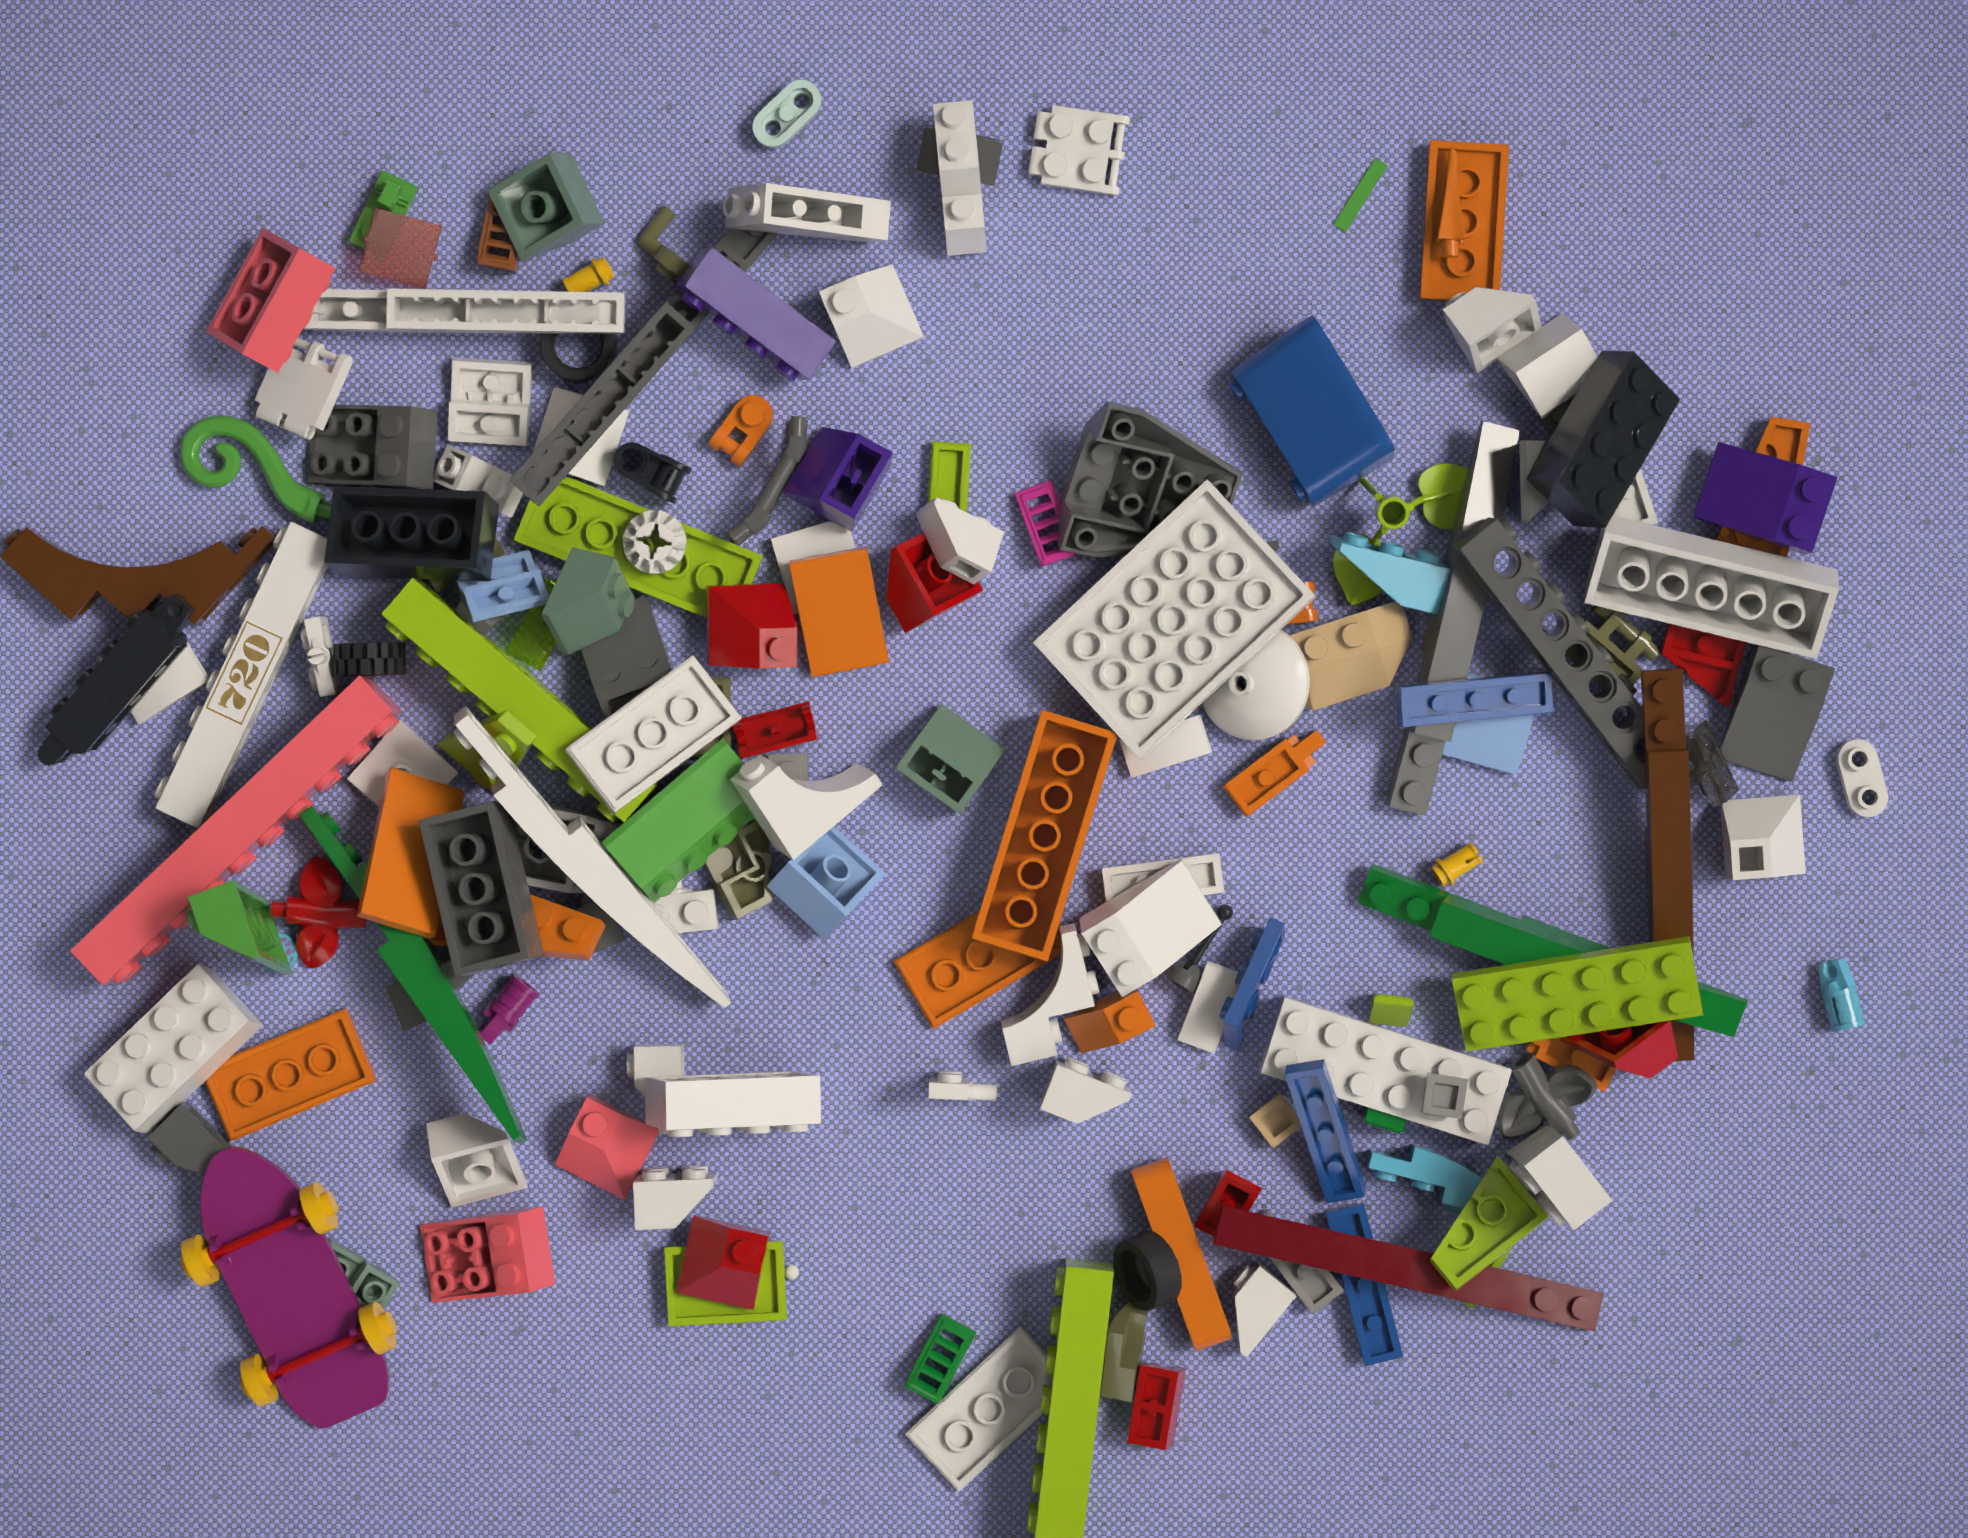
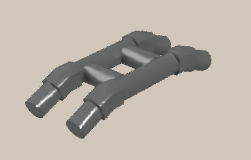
M791 416L787 447L756 504L748 515L727 531L736 544L741 545L753 534H758L769 523L772 511L798 464L802 462L806 455L808 440H806L808 420H806V417Z

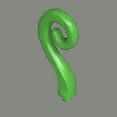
M210 416L190 426L183 435L179 452L181 465L186 474L199 485L209 488L224 487L239 474L241 468L239 451L227 442H220L215 447L216 453L224 461L220 470L209 471L200 461V449L207 439L213 436L230 437L241 442L251 451L271 491L284 508L295 516L313 524L318 521L319 517L329 521L331 505L325 503L326 495L295 481L269 440L250 423L232 416Z

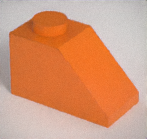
M1138 989L1123 997L1116 990L1095 1001L1094 1007L1077 1010L1063 1017L1081 1053L1124 1043L1156 1026Z

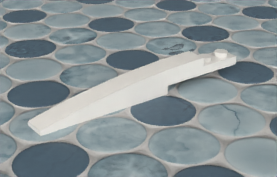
M327 289L321 294L312 311L309 323L302 330L401 333H625V293L443 289Z
M465 706L453 717L457 728L453 733L467 750L474 747L483 757L479 764L492 780L499 776L500 780L492 785L494 797L533 841L596 904L658 958L724 1008L730 1005L731 1001L727 991L604 847L579 816L569 825H566L471 711Z

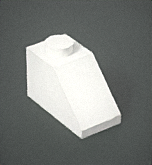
M637 1044L634 1046V1054H627V1077H634V1087L644 1096L645 1077L685 1075L684 1044Z
M1258 1262L1253 1268L1246 1265L1233 1281V1284L1237 1287L1233 1291L1238 1347L1245 1357L1249 1356L1296 1298V1294L1291 1288Z

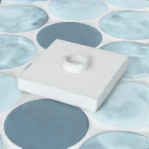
M828 521L771 538L793 615L798 614L799 611L789 561L856 548L851 531L832 521Z
M399 720L400 723L378 743L347 778L378 807H380L386 773L391 767L449 785L460 773L402 720Z

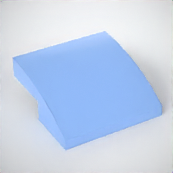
M530 550L493 558L490 581L455 580L461 599L472 622L546 605L549 598L539 569H536Z
M1468 673L1467 679L1483 677ZM1535 714L1456 722L1451 742H1445L1442 754L1517 775Z

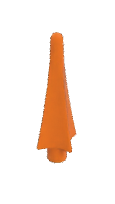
M1450 149L1448 152L1445 192L1435 244L1442 243L1443 258H1457L1458 244H1463V240L1466 239L1461 213L1457 152L1455 149Z

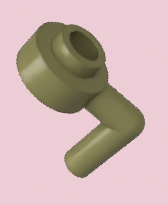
M663 205L639 236L638 244L659 261L655 269L674 282L677 277L681 278L689 264L657 240L676 215Z

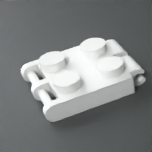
M1052 105L1051 113L1037 111L1033 140L1047 142L1046 148L1032 146L1028 175L1042 177L1041 185L1119 196L1120 188L1116 187L1119 164L1120 161H1124L1125 152H1122L1125 126H1129L1130 117ZM1113 124L1117 125L1114 150H1110ZM1108 159H1110L1112 164L1109 184L1105 185Z
M297 338L290 358L282 365L279 373L268 368L254 400L260 403L256 417L311 440L317 428L322 431L324 430L352 366L353 358L344 353L339 356L325 350L324 344L319 342L311 344ZM295 345L308 350V353L305 354L295 350ZM322 357L335 362V366L321 361Z

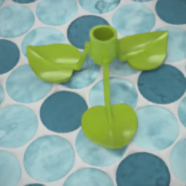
M1440 463L1427 468L1418 478V487L1423 496L1416 497L1409 503H1406L1396 495L1382 496L1365 477L1361 478L1358 482L1377 501L1374 507V514L1381 523V527L1375 532L1372 539L1362 533L1356 534L1367 537V543L1380 546V538L1389 529H1398L1404 526L1409 519L1410 511L1422 503L1424 517L1429 523L1440 529H1452L1468 469L1449 463ZM1335 549L1333 555L1334 573L1350 604L1354 605L1365 602L1382 592L1374 582Z

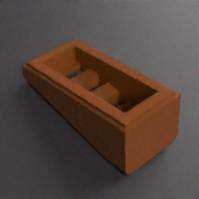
M489 195L476 265L518 273L520 258L513 243L492 239L493 232L508 234L504 225L494 224L495 216H500ZM490 247L510 250L509 257L489 254Z

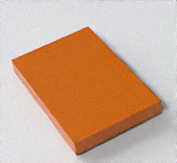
M867 546L790 560L789 565L811 676L816 677L889 663Z

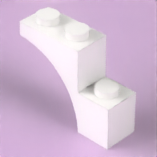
M973 100L933 104L947 255L987 252Z
M1075 923L1059 926L1061 935L1060 960L1055 976L1043 995L1021 1013L1001 1020L1011 1066L1058 1055L1055 1043L1063 1041L1057 1019L1049 1021V1017L1095 1006L1092 995L1100 993L1094 970L1086 972L1083 959L1085 956H1090L1089 946L1081 933L1077 934Z

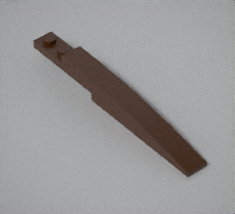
M1683 669L1641 670L1647 826H1645L1649 942L1690 936L1694 958L1689 757L1685 740ZM1671 1020L1678 1059L1675 1061L1694 1060V1026Z

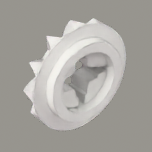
M660 510L645 511L637 515L629 522L623 535L625 555L636 568L646 573L658 574L671 570L681 561L686 550V534L681 523L671 514ZM655 525H658L659 537L672 544L671 546L658 547L653 559H650L649 546L643 544L642 541H638V537H650L652 531L655 530Z

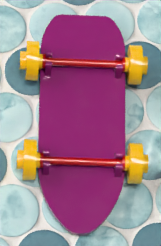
M236 1146L223 1148L213 1156L208 1164L202 1185L201 1218L206 1240L200 1234L183 1240L181 1242L182 1256L180 1261L185 1274L192 1278L201 1288L219 1281L220 1269L262 1356L255 1354L241 1360V1376L239 1380L243 1392L247 1397H251L256 1405L263 1407L278 1400L279 1389L287 1404L301 1418L320 1429L331 1427L381 1405L386 1400L389 1392V1370L384 1353L396 1348L395 1333H397V1326L389 1311L385 1312L378 1302L361 1307L326 1236L327 1232L338 1227L336 1213L339 1212L333 1194L330 1191H326L318 1181L300 1188L283 1169L251 1150Z

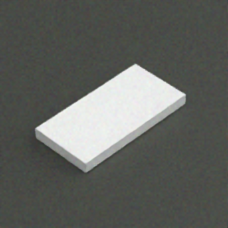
M692 655L567 747L565 752L612 813L615 814L741 720V716Z
M1019 1326L941 1399L939 1404H935L905 1432V1435L958 1492L1042 1415L1040 1406L1043 1384L1051 1385L1052 1377L1050 1374H1045L1046 1353Z

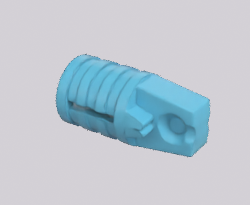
M1837 958L1818 964L1821 995L1825 1002L1824 1006L1825 1010H1827L1831 1032L1865 1025L1866 1021L1863 1018L1857 986L1846 959Z

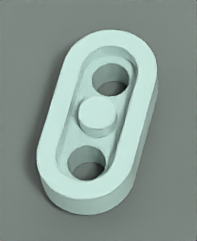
M796 80L788 84L756 115L753 121V132L757 141L761 145L772 149L780 148L789 142L818 114L822 103L818 88L807 80ZM799 95L807 96L809 98L808 106L805 108L796 107L794 104L796 97ZM771 122H776L781 126L780 132L775 136H771L766 132V127Z

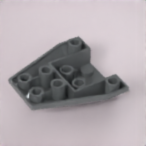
M1107 401L1085 423L1061 494L1058 547L1060 550L1092 557L1127 555L1207 479L1232 505L1242 472L1147 411Z

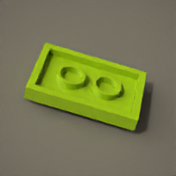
M769 1240L754 1310L676 1293L687 1245L664 1247L668 1327L782 1321L788 1319L783 1240Z

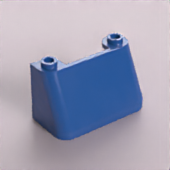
M1313 315L1292 327L1230 371L1232 380L1227 383L1239 402L1246 399L1250 405L1252 404L1292 469L1295 479L1289 482L1301 503L1308 500L1313 508L1394 459L1395 447L1389 435Z

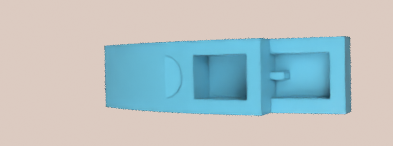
M1411 1144L1408 1159L1369 1149L1366 1166L1374 1169V1177L1396 1182L1397 1175L1413 1179L1411 1186L1434 1192L1436 1185L1441 1186L1438 1200L1443 1204H1447L1445 1211L1457 1215L1461 1213L1483 1179L1457 1161L1433 1150Z

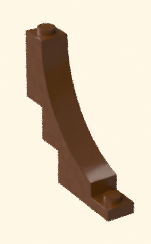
M261 526L258 530L253 527L239 541L238 545L241 549L238 553L226 542L218 541L201 552L169 563L144 567H118L89 561L67 552L49 541L37 530L26 527L23 531L19 528L16 529L3 544L6 550L0 557L70 620L79 621L101 595L130 619L140 610L143 612L152 610L163 597L167 600L172 594L179 593L195 608L189 620L194 625L201 626L269 551L277 535L268 527Z

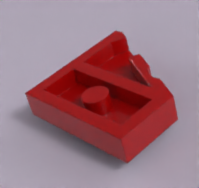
M1668 623L1661 646V653L1676 666L1683 669L1690 678L1713 695L1722 705L1730 707L1747 642Z

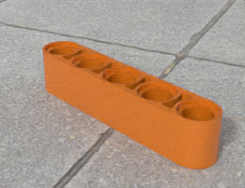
M1168 1156L1131 1169L1152 1231L1166 1240L1178 1260L1182 1275V1288L1177 1301L1195 1351L1197 1352L1233 1339Z

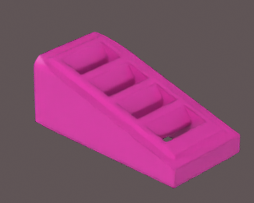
M1052 480L1014 493L1041 568L1078 555V553L1060 550L1059 548L1045 553L1042 545L1058 540L1059 531L1039 538L1037 533L1038 530L1055 525L1060 520V501ZM1045 494L1049 495V502L1028 508L1026 501ZM1054 509L1056 516L1037 523L1033 522V515Z

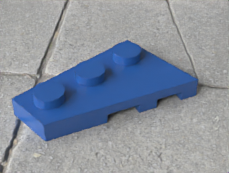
M1270 917L1265 929L1261 927L1257 929L1251 943V949L1255 951L1250 963L1243 962L1235 979V984L1239 985L1234 998L1228 996L1220 1011L1219 1018L1223 1019L1224 1045L1238 1052L1244 1041L1241 1033V1024L1244 1018H1253L1260 995V990L1256 988L1259 983L1264 985L1269 978L1285 937L1284 922Z

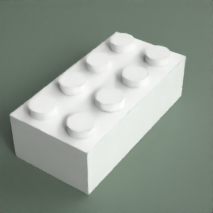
M197 964L104 1053L84 1075L134 1131L150 1135L180 1104L248 1041L263 1024L212 968Z
M800 1071L645 1077L646 1125L658 1128V1134H669V1137L693 1136V1129H697V1132L707 1133V1135H730L731 1127H735L736 1131H746V1133L750 1134L770 1133V1126H773V1129H784L785 1132L808 1131V1124H821L820 1075Z
M1545 1124L1507 1152L1513 1160L1507 1165L1526 1188L1534 1193L1532 1197L1549 1218L1560 1227L1563 1224H1567L1575 1230L1613 1201L1565 1138Z

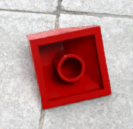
M924 533L891 549L886 599L905 633L929 622L984 591L979 581L972 584L940 568Z
M784 583L707 586V665L756 669L797 667V625Z
M1671 1021L1560 1037L1561 1042L1616 1069L1650 1079L1678 1059Z
M693 1215L676 1293L754 1310L771 1232Z

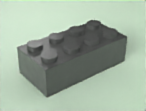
M491 801L419 820L455 977L472 975L544 957L513 819L500 802Z

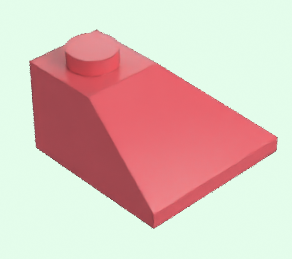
M590 1094L586 1097L568 1133L555 1165L626 1200L633 1182L637 1178L658 1136V1128L646 1125V1121Z

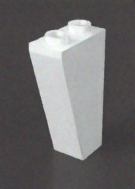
M762 183L728 188L723 204V212L726 217L725 228L869 243L888 240L891 201Z

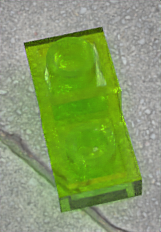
M544 578L543 581L550 596L555 582ZM545 605L527 610L506 651L512 657L540 671L556 644L542 616Z

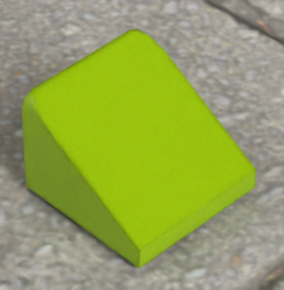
M1374 993V995H1371L1369 1022L1372 1024L1405 1027L1409 1024L1414 1000L1407 996Z

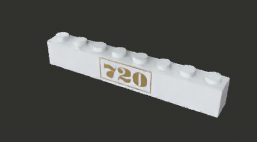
M290 522L288 528L283 526L278 532L273 544V548L277 549V552L271 564L265 562L256 580V583L261 586L254 600L248 598L241 610L239 619L244 622L238 634L232 633L224 646L222 655L227 658L221 670L215 669L207 682L205 690L210 692L204 706L198 705L190 718L188 726L193 729L187 742L181 741L173 754L171 762L176 765L170 778L164 776L156 790L155 798L159 799L156 809L196 828H200L210 818L328 569V566L324 563L326 537L294 522Z

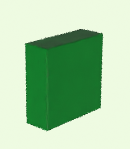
M1366 1106L1362 1115L1365 1123L1399 1134L1400 1132L1403 1133L1407 1120Z

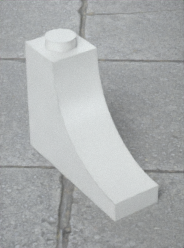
M762 755L746 762L741 767L740 772L730 779L774 848L793 860L883 785L876 773L858 763H855L840 774L823 780H796L789 778L779 765Z

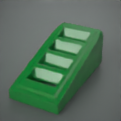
M942 1313L907 1376L904 1386L939 1404L976 1331ZM945 1329L962 1338L963 1341L960 1346L941 1336L942 1330ZM935 1343L954 1352L955 1356L953 1359L933 1350ZM929 1357L947 1367L948 1369L945 1374L925 1364L927 1358ZM922 1372L939 1381L938 1387L935 1388L918 1379L919 1373Z

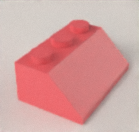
M262 228L206 332L241 354L279 373L282 365L290 358L293 345L299 334L309 323L312 311L321 294L329 287L331 276L336 268Z

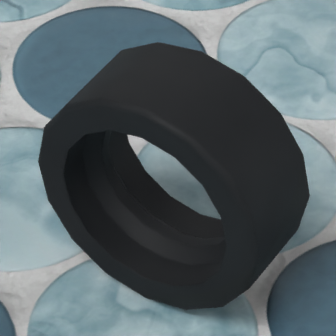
M541 333L539 347L543 361L554 374L566 381L584 383L595 380L603 374L615 358L617 343L614 333H599L601 339L600 354L593 363L582 368L570 367L564 364L557 356L555 340L558 333Z
M1144 1231L1124 1239L1116 1245L1113 1253L1116 1278L1122 1292L1134 1306L1140 1310L1150 1311L1178 1298L1182 1288V1275L1179 1263L1172 1248L1162 1236L1153 1231Z

